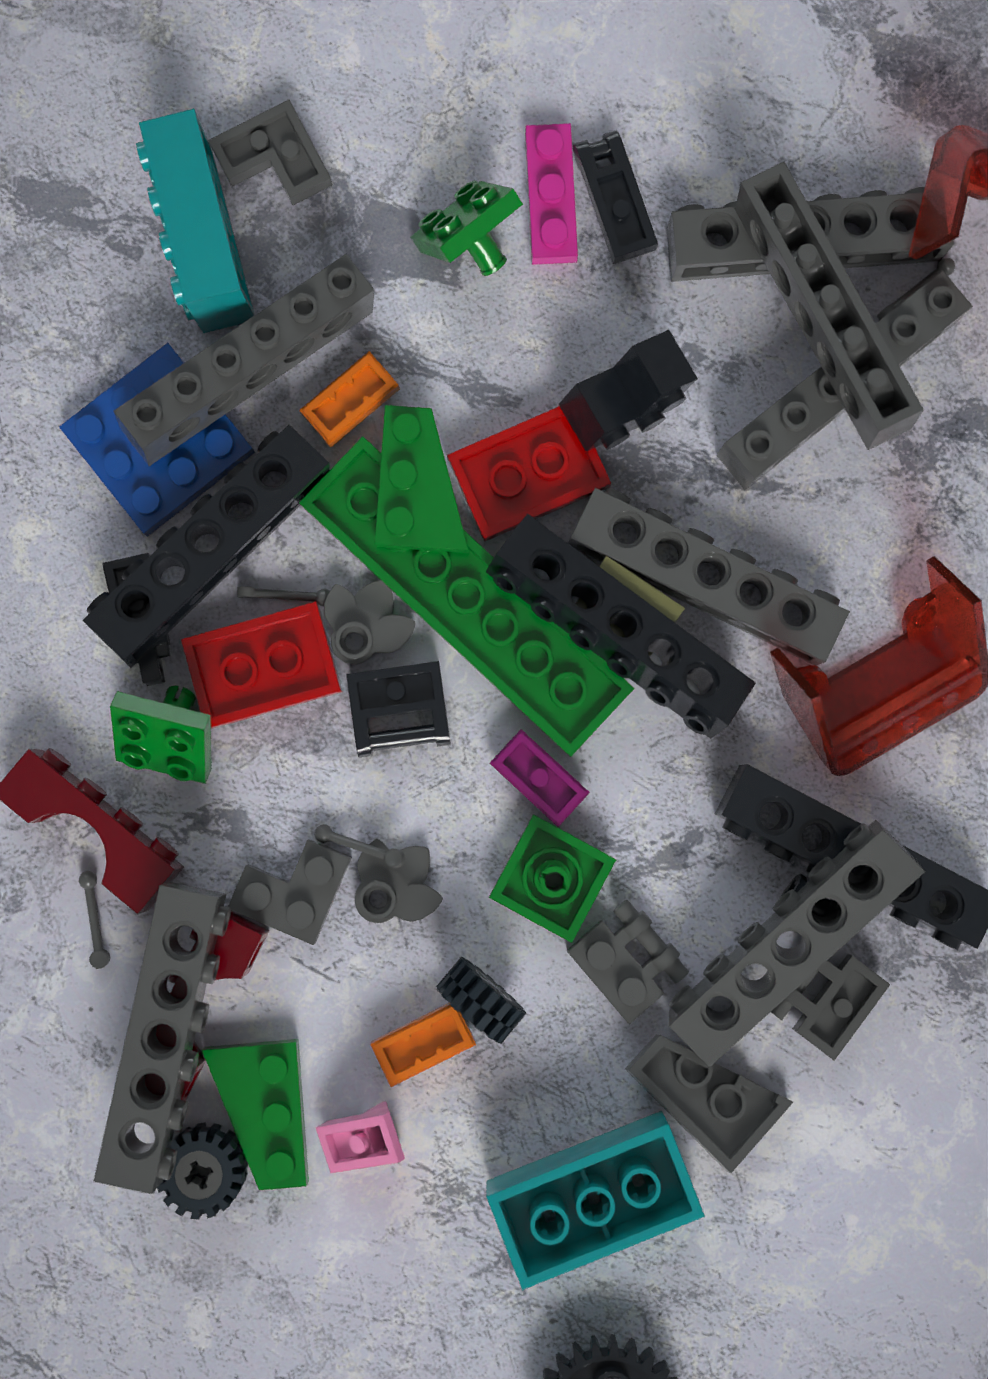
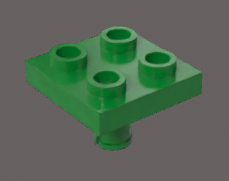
M474 180L461 187L455 193L454 198L456 201L443 211L437 209L426 215L418 224L420 229L410 238L421 253L451 263L468 250L478 265L481 274L488 276L498 271L507 262L506 256L502 254L489 232L521 207L523 203L514 188Z
M170 686L166 691L163 703L117 691L110 704L116 761L122 762L133 769H149L169 774L174 779L180 781L192 780L206 784L212 769L211 715L190 710L196 700L192 691L183 687L177 699L175 697L179 686Z
M533 814L492 889L489 898L572 943L617 859Z

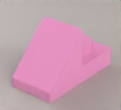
M386 1101L377 1104L360 1115L328 1120L316 1127L330 1173L394 1164L405 1159Z

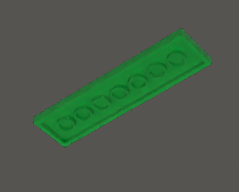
M362 436L299 504L571 757L635 688L623 677L615 674L608 667L607 662L593 651L577 646L571 640L569 634L554 622H547L538 617L527 602L516 594H510L500 589L495 584L493 577L486 573L494 557L464 529L469 553L376 547L375 531L381 452Z

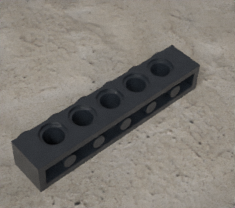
M288 425L280 433L273 431L266 436L258 446L257 451L259 453L247 465L244 462L236 465L225 477V485L213 497L207 494L193 506L190 512L192 517L179 529L174 526L167 530L157 541L156 547L158 549L145 561L138 559L125 570L122 575L123 582L110 594L103 592L90 603L87 608L88 615L82 621L130 668L140 661L300 507L299 502L330 471L329 462L292 426ZM273 471L281 472L286 476V480L277 487H268L261 482L267 473ZM237 503H247L253 507L251 514L244 519H234L228 515L230 508ZM212 534L219 538L218 545L209 552H201L195 549L196 541L203 535ZM178 566L185 569L184 577L179 583L166 585L161 582V576L167 568ZM147 599L150 601L149 611L143 617L130 618L127 616L128 606L134 600Z
M528 513L496 553L486 570V573L493 577L495 584L500 589L510 594H516L527 602L538 617L547 622H554L569 634V637L577 646L593 651L607 662L608 667L615 674L631 679L645 690L649 699L660 706L670 708L683 718L684 723L689 729L698 734L706 735L711 739L728 727L756 682ZM533 569L543 570L550 580L539 578ZM571 596L581 598L586 603L587 609L578 607L573 602ZM610 624L619 626L624 632L625 637L616 635L612 631ZM648 651L659 656L662 666L655 664L650 659ZM687 679L693 681L698 686L700 694L693 692L689 688Z
M748 764L739 765L715 812V815L725 819L722 826L723 829L745 840H748L750 834H753L767 841L764 847L765 851L787 862H790L792 856H795L809 863L806 869L807 873L826 857L834 859L846 847L843 844L846 837L861 825V823ZM769 802L776 804L781 813L779 823L771 829H767L760 820V811ZM815 824L822 833V840L816 849L809 851L803 844L802 835L809 825ZM903 846L919 862L925 872L889 904V906L893 907L889 915L913 928H916L918 923L921 922L935 929L931 937L957 951L961 944L978 949L988 929V890ZM862 865L857 871L849 873L848 881L853 884L867 882L873 874V868ZM942 891L946 897V907L942 913L935 916L930 909V900L936 892Z

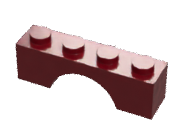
M48 748L46 752L39 749H28L0 782V800L27 823L44 822L62 813L71 814L85 820L99 834L105 848L106 868L101 884L135 913L140 914L149 911L157 900L160 885L173 882L183 870L184 866L176 860L179 853L163 839L156 837L153 841L140 830L143 823L134 814L122 807L117 811L103 799L107 796V793L88 778L80 781L69 772L68 769L71 763L57 751Z
M231 912L225 935H218L214 954L220 955V964L215 980L228 978L242 979L250 972L270 930ZM192 929L189 938L195 941L191 950L195 951L199 939L196 931ZM170 975L168 981L174 984L170 994L175 998L184 999L188 992L185 980L178 975ZM158 1024L156 1036L159 1042L164 1046L174 1047L177 1041L174 1029L167 1024ZM195 1041L192 1051L199 1052V1058L192 1081H185L181 1100L186 1101L206 1062L203 1052ZM148 1073L145 1078L148 1090L156 1095L165 1094L166 1085L162 1077L154 1073Z

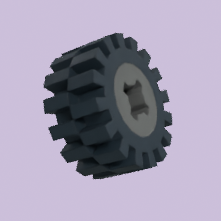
M460 957L436 986L441 996L450 1002V1005L456 1011H459L463 1018L470 1021L480 1032L483 1031L488 1038L499 1044L503 1043L526 1015V1011L523 1010L524 1008L502 986L494 982L488 974L486 975L479 967L474 966L472 962L464 957Z
M206 1122L198 1123L194 1128L189 1126L183 1129L179 1135L173 1138L171 1149L177 1150L175 1167L170 1180L163 1179V1182L157 1189L159 1193L162 1191L166 1192L167 1196L163 1202L168 1207L172 1203L178 1206L175 1211L176 1214L183 1216L188 1211L192 1212L191 1219L199 1220L202 1214H207L208 1219L216 1216L219 1210H226L239 1194L248 1174L245 1172L248 1162L246 1157H243L240 1143H236L233 1140L236 1134L230 1129L227 1133L220 1131L222 1125L214 1123L211 1127H206ZM199 1174L200 1176H204L207 1181H204L203 1178H199L195 1175Z

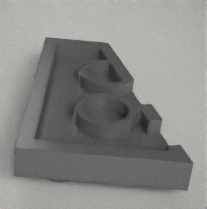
M658 1034L651 1039L625 1068L729 1173L736 1169L793 1103V1101L716 1063L709 1067L695 1052Z

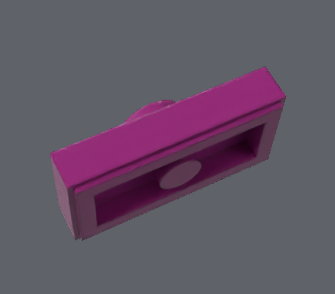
M522 729L489 763L557 827L563 823L590 793Z

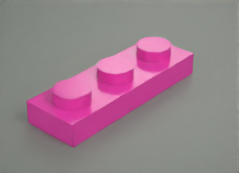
M571 123L526 125L525 140L532 265L577 263L578 247Z

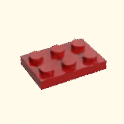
M560 406L447 455L448 462L484 542L515 529L527 513L534 519H538L591 496L595 488L603 491L611 486V481L596 448L585 451Z
M316 601L181 639L200 712L211 715V729L343 692L319 604Z

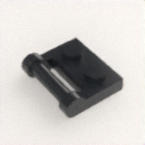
M439 661L346 674L356 750L359 758L373 756V751L434 742H436L437 747L451 745ZM432 710L433 724L370 733L368 719Z

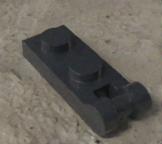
M615 130L603 134V140L590 144L587 140L573 144L574 158L579 171L582 173L613 264L656 251L658 242L619 132ZM608 158L611 165L598 169L596 161Z

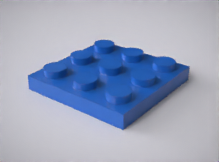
M169 343L162 346L59 426L147 537L225 477L236 465L244 462L255 453L254 449L225 414L151 466H148L121 431L113 411L184 363Z

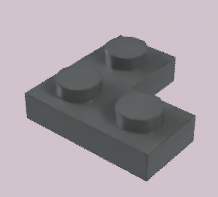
M289 99L208 140L231 187L271 167L274 169L292 205L333 186L327 169Z
M309 839L304 846L290 881L250 864L245 865L228 907L233 912L314 945L352 857Z

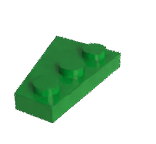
M385 405L375 531L376 547L469 553L432 408Z
M299 1039L204 1047L202 1049L203 1055L258 1189L306 1187L309 1182Z

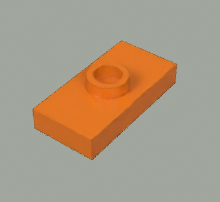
M368 351L299 411L327 445L332 448L398 392L400 387L372 353Z
M449 1002L371 1041L370 1045L390 1087H393L475 1046L476 1040L466 1019Z

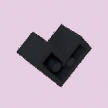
M667 330L633 345L613 368L575 384L558 405L586 452L602 444L608 450L625 441L630 436V431L639 427L640 431L644 433L662 423L666 419L663 413L683 403L687 399L684 392L698 378L670 330Z

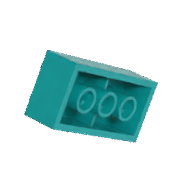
M195 109L139 122L143 141L136 143V148L144 172H149L153 185L147 188L148 196L155 216H160L164 231L159 232V239L167 261L171 260L176 276L170 277V282L178 306H183L188 321L195 319L203 334L243 324L255 314L213 150Z
M662 1111L486 1181V1198L522 1290L705 1217L669 1123ZM642 1173L645 1184L634 1187L632 1176ZM590 1192H597L600 1202L590 1205L586 1195ZM546 1210H552V1212H555L556 1220L546 1222L545 1217H541V1213Z

